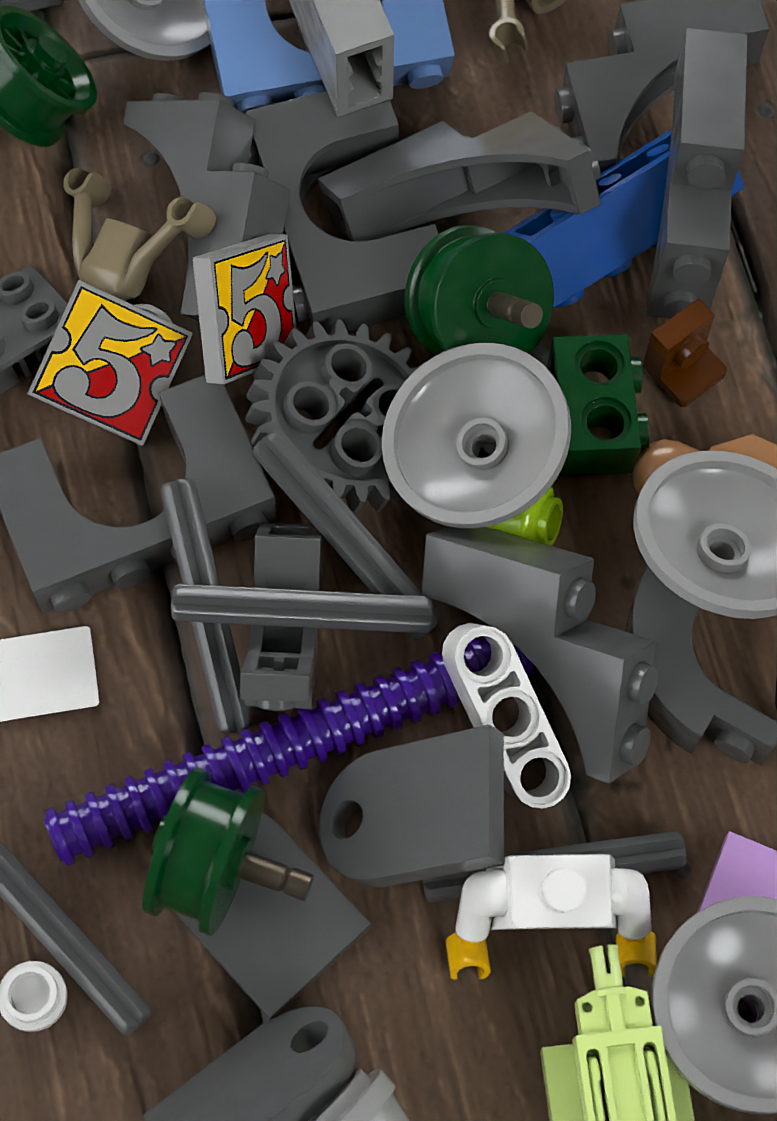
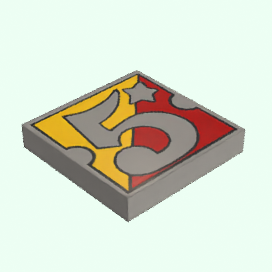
M270 233L193 257L207 383L226 384L254 373L261 360L266 359L272 345L276 341L284 344L291 330L296 328L287 234Z
M78 280L27 395L143 446L161 406L159 392L169 388L193 333Z

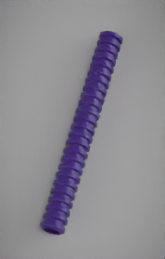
M474 638L465 648V665L472 673L484 669L491 659L492 651L486 638L480 641ZM513 644L527 677L533 675L534 664ZM439 652L431 653L428 658L429 662L423 664L420 660L416 659L410 662L409 670L403 671L401 667L392 669V677L385 679L380 674L374 676L372 685L366 687L362 682L354 685V692L348 695L344 690H340L335 693L336 699L328 702L326 698H320L316 700V708L311 710L297 708L298 715L291 718L287 713H283L278 716L279 723L270 725L268 721L259 723L260 730L251 733L246 728L240 731L241 738L232 741L229 736L222 738V746L213 749L210 744L202 746L203 753L193 757L191 752H187L182 755L183 762L174 765L172 760L163 762L164 769L154 773L152 768H148L143 771L144 778L135 781L132 775L124 778V786L115 789L112 783L104 787L106 793L97 797L91 791L85 794V802L76 805L72 799L65 802V810L56 812L54 807L47 809L44 822L61 862L64 861L66 866H70L75 863L74 856L84 853L86 858L95 855L94 848L104 845L105 849L109 850L115 846L113 840L122 836L128 842L134 839L133 832L143 828L146 834L154 831L152 824L161 821L168 814L181 785L195 767L209 771L210 783L233 791L240 789L245 794L250 788L251 783L259 781L264 786L270 783L269 776L278 773L281 778L289 775L288 768L297 765L300 770L308 768L307 760L316 758L319 762L325 761L329 751L335 750L337 754H342L346 752V744L353 742L359 747L365 744V737L372 734L374 738L378 739L384 736L385 728L391 727L394 731H398L403 728L402 721L410 719L412 723H417L422 720L421 714L428 711L430 715L434 716L440 713L441 705L447 704L450 708L458 706L460 697L446 670L443 657Z

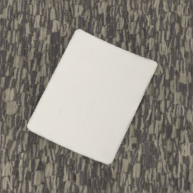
M88 626L0 639V722L95 707L99 704L93 646Z

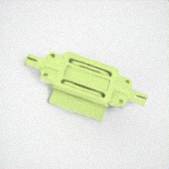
M603 945L588 949L591 956L596 990L582 996L574 1003L579 1035L574 1037L572 1040L573 1044L542 1047L540 1050L549 1120L695 1121L689 1083L677 1072L665 1054L661 1025L653 1026L647 991L623 986L618 945H607L604 952Z

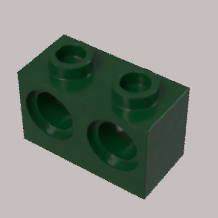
M628 334L553 337L547 369L554 376L565 395L571 418L570 446L558 477L633 473L640 450H644L649 446V422L646 413H637L635 394H640L642 390V365L640 357H630ZM586 372H598L603 374L609 381L603 383L593 382L583 374ZM603 427L610 430L616 438L602 440L593 436L589 429Z

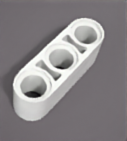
M473 623L456 627L448 634L443 643L442 657L446 670L473 727L476 728L489 724L494 727L492 720L493 710L502 699L513 697L518 704V720L509 730L502 731L504 733V790L530 807L543 809L554 806L564 798L570 787L571 774L569 766L512 642L505 633L495 627ZM483 636L490 644L492 651L491 659L484 669L472 673L465 665L464 651L471 640ZM541 757L545 762L546 777L536 789L526 791L521 784V771L524 765L531 759Z

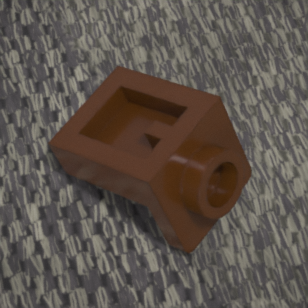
M699 298L651 333L642 365L680 407L688 406L724 379L727 372L726 365L709 349V342L707 341L715 315Z

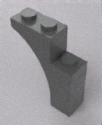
M640 0L620 4L616 27L608 32L610 56L566 63L562 88L555 89L554 93L555 109L560 124L568 123L572 136L570 138L580 145H586L591 149L598 161L600 173L616 164L617 155L625 138L644 113L662 97L675 90V70L686 28L747 35V65L759 63L769 31L760 0Z
M686 28L675 70L670 152L659 236L647 298L648 316L671 319L698 298L711 309L730 250L731 192L744 152L747 35Z
M210 92L200 93L198 100H185L171 94L156 93L153 95L152 101H127L123 124L147 138L161 153L174 175L181 197L187 198L193 203H204L216 215L215 226L207 236L195 239L188 235V268L180 314L199 321L193 257L270 233L283 234L291 190L269 179V171L267 169L248 164L255 119L234 108L233 99Z
M532 111L472 139L468 135L462 136L442 121L318 178L333 229L344 240L348 241L376 240L441 218L487 209L536 207L563 210L580 215L601 205L596 180L600 178V168L594 153L588 146H582L564 134L560 127L552 126Z
M446 526L427 534L421 595L462 609L481 619L491 627L502 631L536 666L553 689L573 727L582 754L585 774L610 783L639 765L648 752L651 739L650 730L646 728L649 701L653 697L658 683V670L654 666L657 641L587 620L596 597L595 585L592 583L594 558L486 527L456 528Z

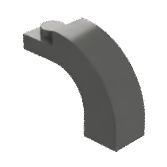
M278 523L259 525L255 535L254 588L321 591L323 536L314 525ZM251 625L248 651L240 673V700H245V706H258L267 710L312 708L319 628Z
M648 566L636 592L625 631L657 641L654 666L658 670V683L655 693L649 701L648 716L669 739L691 755L703 734H706L715 739L714 745L731 759L742 763H748L751 760L762 766L777 743V721L724 692L705 675L697 662L692 645L693 622L702 608L674 593Z

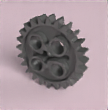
M337 320L331 332L327 335L322 325L315 321L312 323L306 336L295 328L291 330L284 344L276 341L272 345L266 359H262L253 375L256 380L253 381L246 395V398L253 402L245 417L246 422L260 425L252 437L251 443L255 446L273 430L279 429L283 431L340 498H346L348 508L353 514L359 512L366 502V498L376 512L384 508L390 497L397 503H401L404 499L391 483L383 461L382 432L385 417L381 412L387 413L397 391L420 366L410 369L406 364L412 351L409 347L400 350L396 354L388 350L391 341V335L385 333L375 343L369 340L367 324L362 323L355 336L348 335L344 322ZM335 372L341 373L342 375L346 376L349 381L341 379L335 374ZM377 383L380 386L367 399L359 413L352 414L339 429L335 437L323 449L318 450L314 448L313 444L326 434L335 419L341 418L369 384ZM296 409L309 413L314 420L304 418ZM343 449L356 454L361 462L349 458Z

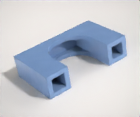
M202 0L221 95L233 99L234 108L245 113V111L326 91L311 53L291 45L277 32L268 16L265 0ZM380 0L394 33L393 86L409 83L411 88L422 89L440 83L443 77L450 76L455 54L443 0Z

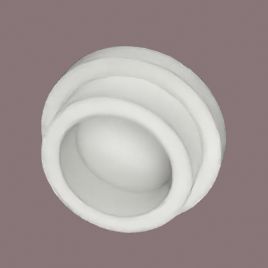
M40 961L21 963L13 967L0 983V1013L10 1025L21 1031L36 1032L44 1030L53 1025L65 1010L68 998L66 983L60 973L49 964Z

